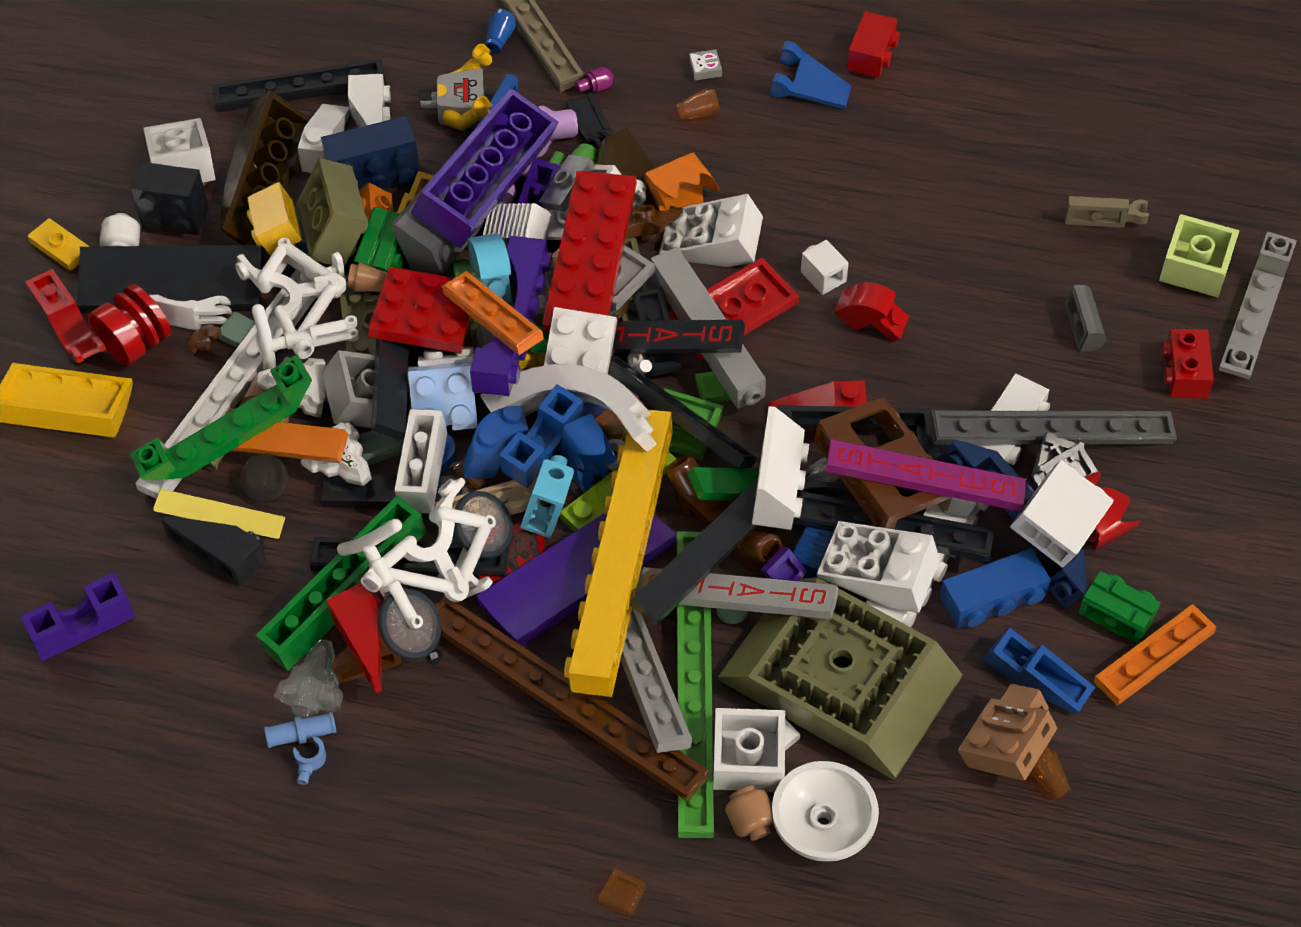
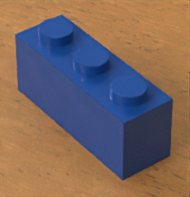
M1030 548L943 580L939 598L957 629L965 626L974 627L989 617L997 614L1003 616L1012 612L1016 607L1027 603L1033 605L1040 602L1046 597L1051 579L1033 549Z

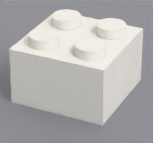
M716 708L713 790H740L754 785L755 789L775 792L785 776V710Z

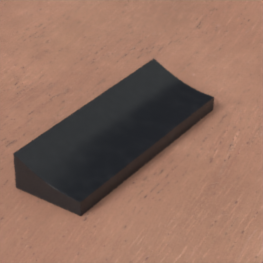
M262 246L80 247L79 283L76 304L80 313H91L103 303L108 302L114 305V295L123 293V289L129 284H135L149 295L158 294L175 301H200L214 296H224L229 299L231 304L225 306L229 307L232 312L252 311V307L255 304H261L262 292H260L250 278L246 280L240 278L235 264L238 263L237 256L243 254L253 267L262 270V263L264 261Z

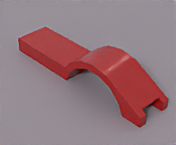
M53 269L25 281L29 292L51 323L58 339L71 359L80 363L84 361L83 359L106 350L101 338L98 335L94 336L90 331L76 302Z

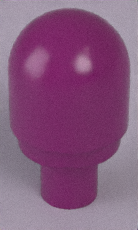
M599 67L584 74V79L575 82V88L578 93L588 90L590 93H597L608 89L612 85L614 77L608 68Z

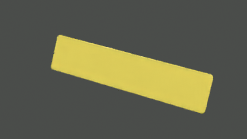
M160 489L153 509L156 512L182 518L235 525L245 532L252 531L257 535L275 539L280 538L285 521L283 516Z

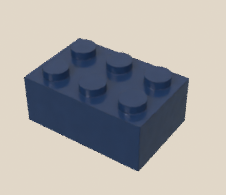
M407 116L321 137L324 159L352 166L355 178L358 180L359 190L367 183H371L383 190L414 182L418 171H420L416 139Z

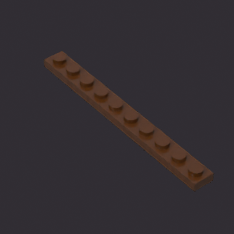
M444 595L435 604L441 619V636L685 801L689 802L710 777L708 769L679 750L657 753L648 729L597 695L571 692L569 678H565L562 672L457 602L450 601ZM428 612L424 618L427 626L433 630L432 617Z

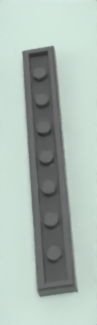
M932 410L929 414L933 444H952L956 440L970 444H1041L1046 432L1056 434V437L1085 444H1173L1177 440L1171 411Z

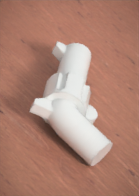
M629 354L627 357L628 364L643 375L652 368V364L646 360L645 354Z

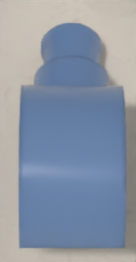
M313 735L314 745L319 751L315 757L310 759L303 758L296 748L293 747L294 757L299 766L297 783L301 785H307L312 771L319 769L326 761L324 744L320 738Z

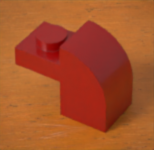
M870 282L858 283L843 290L834 311L854 331L872 324L891 342L901 339L910 317L894 303L896 297L894 291L883 285Z

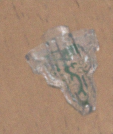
M320 639L307 652L304 663L294 667L288 679L281 680L275 691L274 698L291 706L290 710L296 716L309 718L318 716L319 712L334 713L341 710L343 692L338 689L340 679L338 675L334 674L331 663L336 658L332 641Z

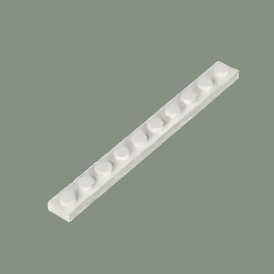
M297 270L290 277L297 284L313 282ZM283 288L265 310L272 338L285 336L274 314V308L277 305L284 306L289 303L290 296ZM317 295L303 297L298 315L292 320L294 327L316 299ZM256 324L165 443L167 448L224 416L229 409H234L247 392L254 377L259 372H262L263 356ZM140 477L135 484L138 491L157 499L160 489L174 491L182 478L143 480Z

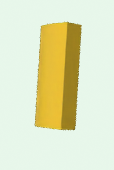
M12 363L0 384V423L115 438L127 409L133 380L124 377Z

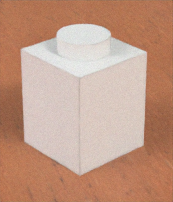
M827 240L808 247L802 253L801 273L822 295L847 281L848 262Z

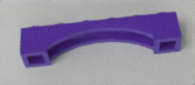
M510 236L507 245L511 269L509 279L513 280L517 289L514 309L533 323L532 316L537 315L539 311L540 298L538 295L539 293H544L545 271H550L552 253L547 252V240ZM497 337L484 348L477 347L470 368L472 392L510 396L513 384H518L519 362L525 360L527 350L518 355Z

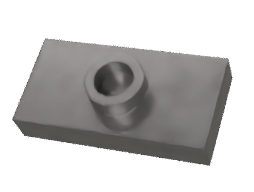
M568 155L539 200L544 208L566 212L570 203L576 171L591 172L595 166L593 161L586 157Z

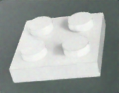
M554 307L544 366L551 364L581 365L608 374L617 317Z

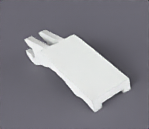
M158 294L149 295L164 313L169 325L197 330L201 328L202 324H223L227 319L217 315L232 314L231 309L225 306L231 305L230 301L224 296L184 302L170 300Z

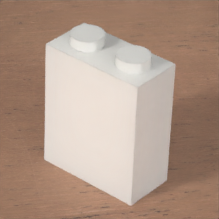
M1060 460L1043 479L1010 528L1063 568L1078 554L1114 500L1105 494L1100 487L1095 486L1079 474L1074 467Z

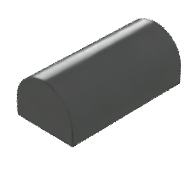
M1073 285L1064 305L1075 341L1080 352L1095 351L1101 348L1107 341L1096 303L1089 286Z

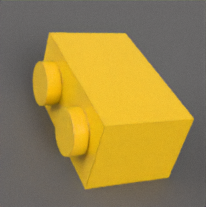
M280 182L247 197L250 208L247 211V216L254 226L251 234L258 247L263 246L271 256L278 246V240L281 238H288L292 245L302 241L293 200Z

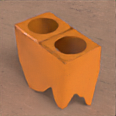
M694 152L645 173L646 195L659 211L669 210L670 206L679 208L703 203L704 186L719 192V186Z

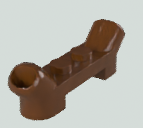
M683 456L671 463L666 470V475L675 489L676 503L689 516L694 513L709 526L732 501L699 500L687 475L692 467L699 466L694 457ZM758 526L733 550V558L750 572H762L760 569L783 547V543L777 535L766 533Z

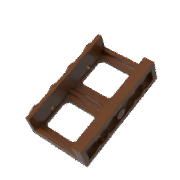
M885 397L820 420L814 437V443L826 459L831 439L865 446L850 424L875 415L874 419L891 441L876 447L877 449L933 460L932 456L927 454L919 444L914 432L907 428L901 420L898 411L889 404ZM837 474L875 527L895 529L898 519L936 504L939 505L943 512L948 511L952 497L923 491L909 497H904L893 485Z

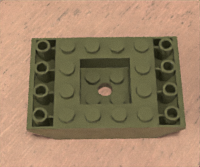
M819 577L802 578L800 582L830 584ZM839 588L832 619L764 613L722 670L718 680L770 710H785V718L895 780L961 680L963 674L935 640ZM837 657H846L851 661V665L847 668H839L833 663V660Z

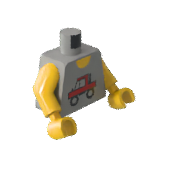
M478 44L472 52V56L475 59H469L461 68L449 74L439 75L437 77V92H420L421 109H437L438 121L441 125L450 126L459 131L467 128H476L480 119H484L490 112L489 108L492 107V103L485 97L483 69L480 67V65L489 66L492 63V57L489 55L490 49L484 44Z

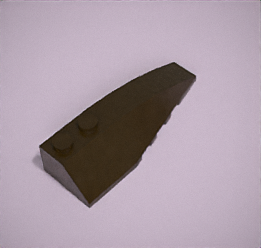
M271 90L250 103L235 146L223 193L219 231L241 245L248 243L252 237L251 231L254 230V226L247 216V211L250 210L247 197L278 182L286 189L291 177L301 167L298 145L304 127L311 119Z

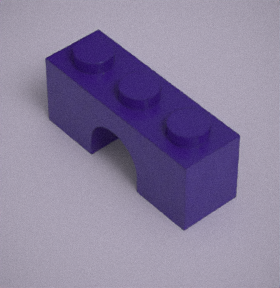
M115 572L84 586L85 598L80 604L71 609L57 610L53 603L49 602L20 616L41 661L47 660L135 618L129 599Z

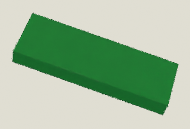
M692 467L687 475L699 500L735 501L755 480L758 481L759 469Z

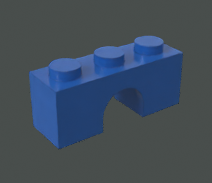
M556 384L538 406V416L530 431L526 435L518 431L499 454L501 472L525 488H528L538 476L543 460H550L560 449L563 426L584 416L583 400Z

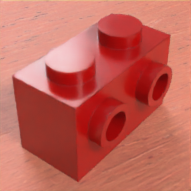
M865 11L849 48L847 70L880 78L883 68H888L892 58L891 48H897L900 32L896 31L898 19Z
M1170 329L1167 341H1163L1161 346V358L1167 362V366L1164 368L1163 379L1164 384L1169 385L1170 397L1208 399L1214 381L1208 330Z

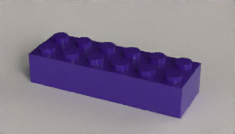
M510 88L421 191L411 214L459 248H462L467 242V238L471 237L532 163L533 159L547 145L559 122Z

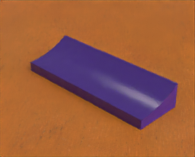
M605 513L476 596L477 603L500 632L521 646H525L579 610L580 602H586L588 594H585L586 577L588 574H593L592 553L594 547L599 548L601 541L598 540L600 522L606 521L607 515ZM655 514L642 567L671 549L677 535Z

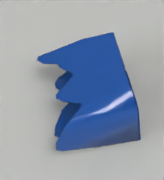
M592 413L563 426L560 456L565 457L569 461V467L573 468L574 474L572 479L583 492V488L588 491L592 488L591 482H593L595 474L604 478L609 475L604 462L612 464L615 462L616 457L606 435Z

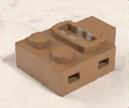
M1010 684L1001 700L993 698L989 700L958 749L968 768L1022 781L1027 779L1058 729L1039 689Z

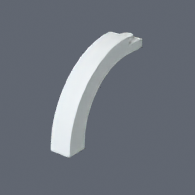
M572 364L539 366L520 372L518 384H513L510 396L485 393L480 395L490 412L506 406H522L526 417L538 410V406L558 384L582 399L583 403L598 405L616 414L632 438L646 452L657 445L650 435L654 429L646 420L651 415L650 411L618 380L593 368Z

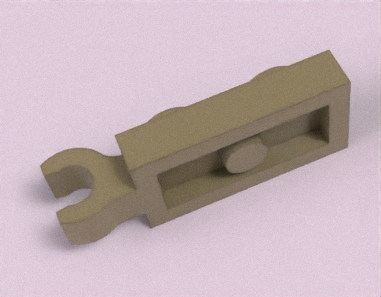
M1069 196L1065 211V224L1125 227L1126 222L1146 224L1149 213H1146L1148 201L1139 199L1129 205V199Z

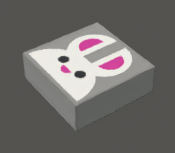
M716 49L689 53V64L694 81L722 77V67Z

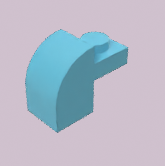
M498 234L467 238L470 266L476 273V279L505 302H512L509 281L511 269L503 239Z

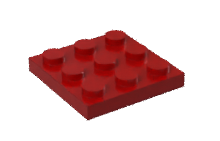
M389 267L369 325L368 337L462 353L472 317L443 293L442 286L454 278Z

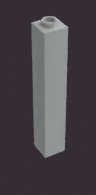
M678 247L651 258V262L655 264V273L651 278L658 288L663 289L666 301L679 320L726 319ZM743 344L741 353H701L737 409L746 405L756 404L765 397L766 378Z

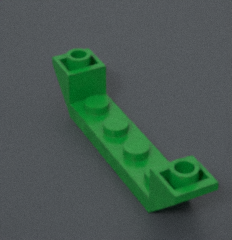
M298 354L270 370L276 385L177 444L167 448L157 437L131 452L130 456L140 477L143 480L185 478L295 413L312 382Z

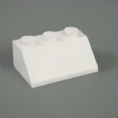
M771 406L768 408L752 524L791 530L793 518H800L803 498L796 497L797 490L804 489L806 471L800 470L801 462L807 463L809 444L803 443L805 430L776 407Z

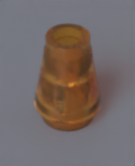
M705 88L676 104L681 120L714 116V112L720 111V105L714 89L707 90Z
M1047 745L1030 774L1056 800L1070 792L1072 788L1068 784V779L1057 752L1051 751Z

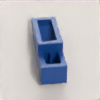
M1008 628L999 635L982 659L1017 685L1039 689L1046 701L1075 714L1081 710L1095 689V686L1044 645L1035 648L1012 628Z

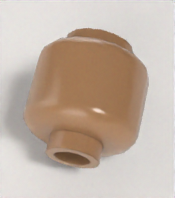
M751 785L729 796L730 802L727 803L725 811L737 836H750L751 841H755L771 833L769 826L773 824L772 804L765 790L755 789L754 785Z

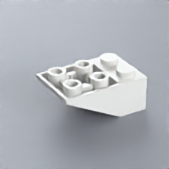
M743 194L682 207L683 213L681 216L665 227L659 254L678 247L688 262L732 267L754 262L763 216L750 196Z
M838 521L817 576L887 608L919 613L940 559L933 535Z

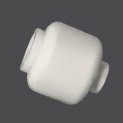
M117 213L104 219L101 224L100 246H139L140 225L135 219L124 213Z

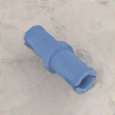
M332 712L304 719L301 716L294 717V721L264 727L268 748L299 741V744L307 743L306 739L312 738V735L318 737L337 733Z

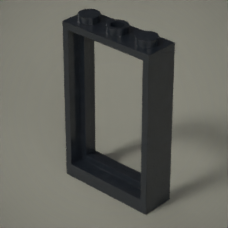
M778 405V410L803 429H817L820 420L855 408L847 406ZM894 407L907 428L911 431H916L917 441L925 452L930 454L933 460L938 461L937 458L940 456V451L933 444L929 420L930 408ZM875 415L850 424L854 430H882L874 419ZM805 482L804 489L797 490L796 497L799 498L800 491L857 502L843 482ZM895 486L904 497L922 492Z

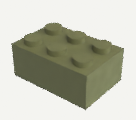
M319 158L296 204L309 256L315 261L333 265L331 255L339 252L345 266L348 258L352 257L355 253L360 235L364 234L367 230L368 217L364 211L363 198H361L359 193L358 180L355 178L353 167Z

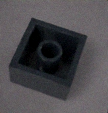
M141 162L131 187L141 226L151 230L199 235L209 210L200 170Z

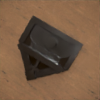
M628 128L606 137L602 141L601 147L596 151L597 165H615L622 175L636 176L637 180H641L644 183L645 173L655 169Z

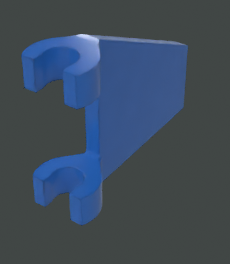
M785 41L780 63L784 65L799 63L794 82L783 74L775 73L770 95L778 98L792 95L845 110L852 86L805 53L797 44Z

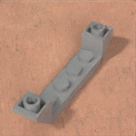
M1267 231L1220 364V371L1250 379L1297 240Z

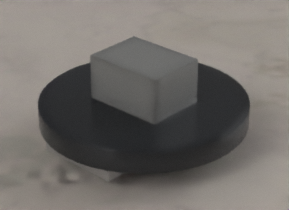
M434 649L427 655V661L432 665L440 663L443 658V653L439 649Z

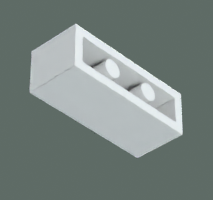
M410 409L394 490L396 496H399L419 513H430L434 509L447 437L442 411Z

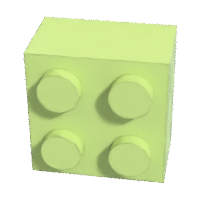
M1180 214L1159 281L1219 297L1239 230Z

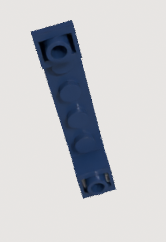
M959 440L954 441L937 458L941 462L1019 477L997 451ZM1025 485L1024 506L1033 495V492L1027 485ZM1003 508L1013 520L1020 513V511ZM1080 549L1078 554L1063 568L1041 552L1058 571L1051 578L1048 589L1061 605L1067 609L1088 591L1084 551Z

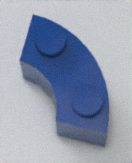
M506 406L491 412L483 418L475 430L464 457V478H495L500 467L499 454L518 431L524 435L528 433L529 429L522 406Z

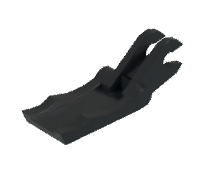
M593 93L587 94L588 97L579 100H566L567 108L572 109L576 113L578 131L584 143L598 150L602 145V141L614 133L607 124Z

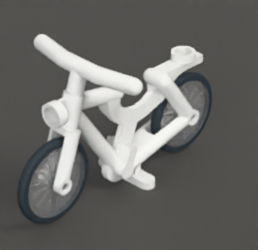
M462 477L455 481L452 478L449 479L438 490L442 498L429 513V519L438 525L439 534L436 542L431 547L421 548L417 545V540L414 536H407L381 557L375 545L401 530L402 523L398 519H392L374 531L355 540L341 543L337 547V552L342 556L363 551L370 568L361 578V583L371 592L380 590L385 599L378 615L380 635L386 646L393 653L405 659L416 660L424 658L436 648L441 636V619L437 608L426 595L413 589H403L401 584L443 592L452 602L462 601L467 597L485 591L493 583L489 577L478 580L473 575L478 559H489L501 555L512 539L513 524L510 513L503 502L493 494L485 491L470 492L458 501L455 509H452L454 497L466 483ZM453 531H455L457 539L463 546L455 567L447 552L452 541ZM403 557L409 561L416 562L434 561L440 574H438L439 578L391 567Z

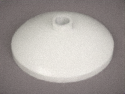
M817 761L801 765L784 777V780L779 783L774 793L772 816L778 835L790 849L809 859L837 861L856 854L871 840L878 822V802L872 787L862 775L840 763ZM826 818L830 823L822 825L818 822V819Z

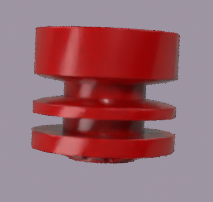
M129 284L123 289V293L115 294L113 297L114 305L108 302L103 303L89 313L87 317L90 328L95 336L98 335L105 344L106 351L125 367L132 365L145 355L146 349L144 344L154 348L159 344V340L163 341L171 335L170 325L157 303L148 293L135 284Z

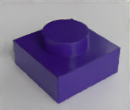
M782 547L760 569L767 579L800 581L808 572L791 550L786 547Z

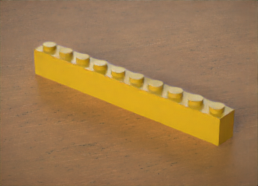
M649 410L651 415L646 420L654 429L650 435L657 445L648 452L632 438L624 426L623 438L625 439V444L619 446L617 463L620 465L618 470H613L611 478L613 493L612 496L607 495L605 501L606 521H601L599 525L598 540L601 541L599 548L594 547L592 553L593 574H588L586 577L585 594L588 595L586 602H580L578 620L581 623L579 629L573 630L571 648L574 651L572 657H567L565 662L564 677L569 678L571 692L612 697L632 612V607L630 606L631 599L636 595L672 439L671 412Z

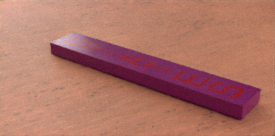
M833 439L830 441L825 472L1020 512L1024 506L1026 479Z

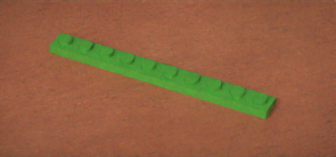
M677 532V555L701 532ZM678 604V705L692 737L691 747L679 751L708 769L710 776L689 802L678 796V838H714L711 608Z

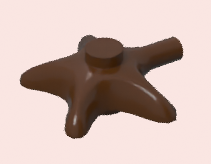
M651 203L634 207L631 210L632 214H630L626 237H638L639 240L655 238L656 234L663 232L665 227L681 216L683 208L658 211L655 210Z

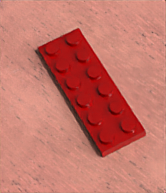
M576 171L543 319L544 331H550L554 307L610 315L637 186L636 176Z

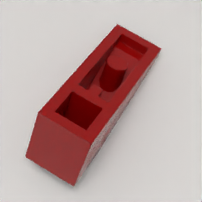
M865 380L833 381L770 401L769 406L776 407L777 409L778 405L857 407L867 403Z
M360 583L327 599V604L334 624L376 694L382 691V637L378 627V615L382 603L376 592L370 593Z

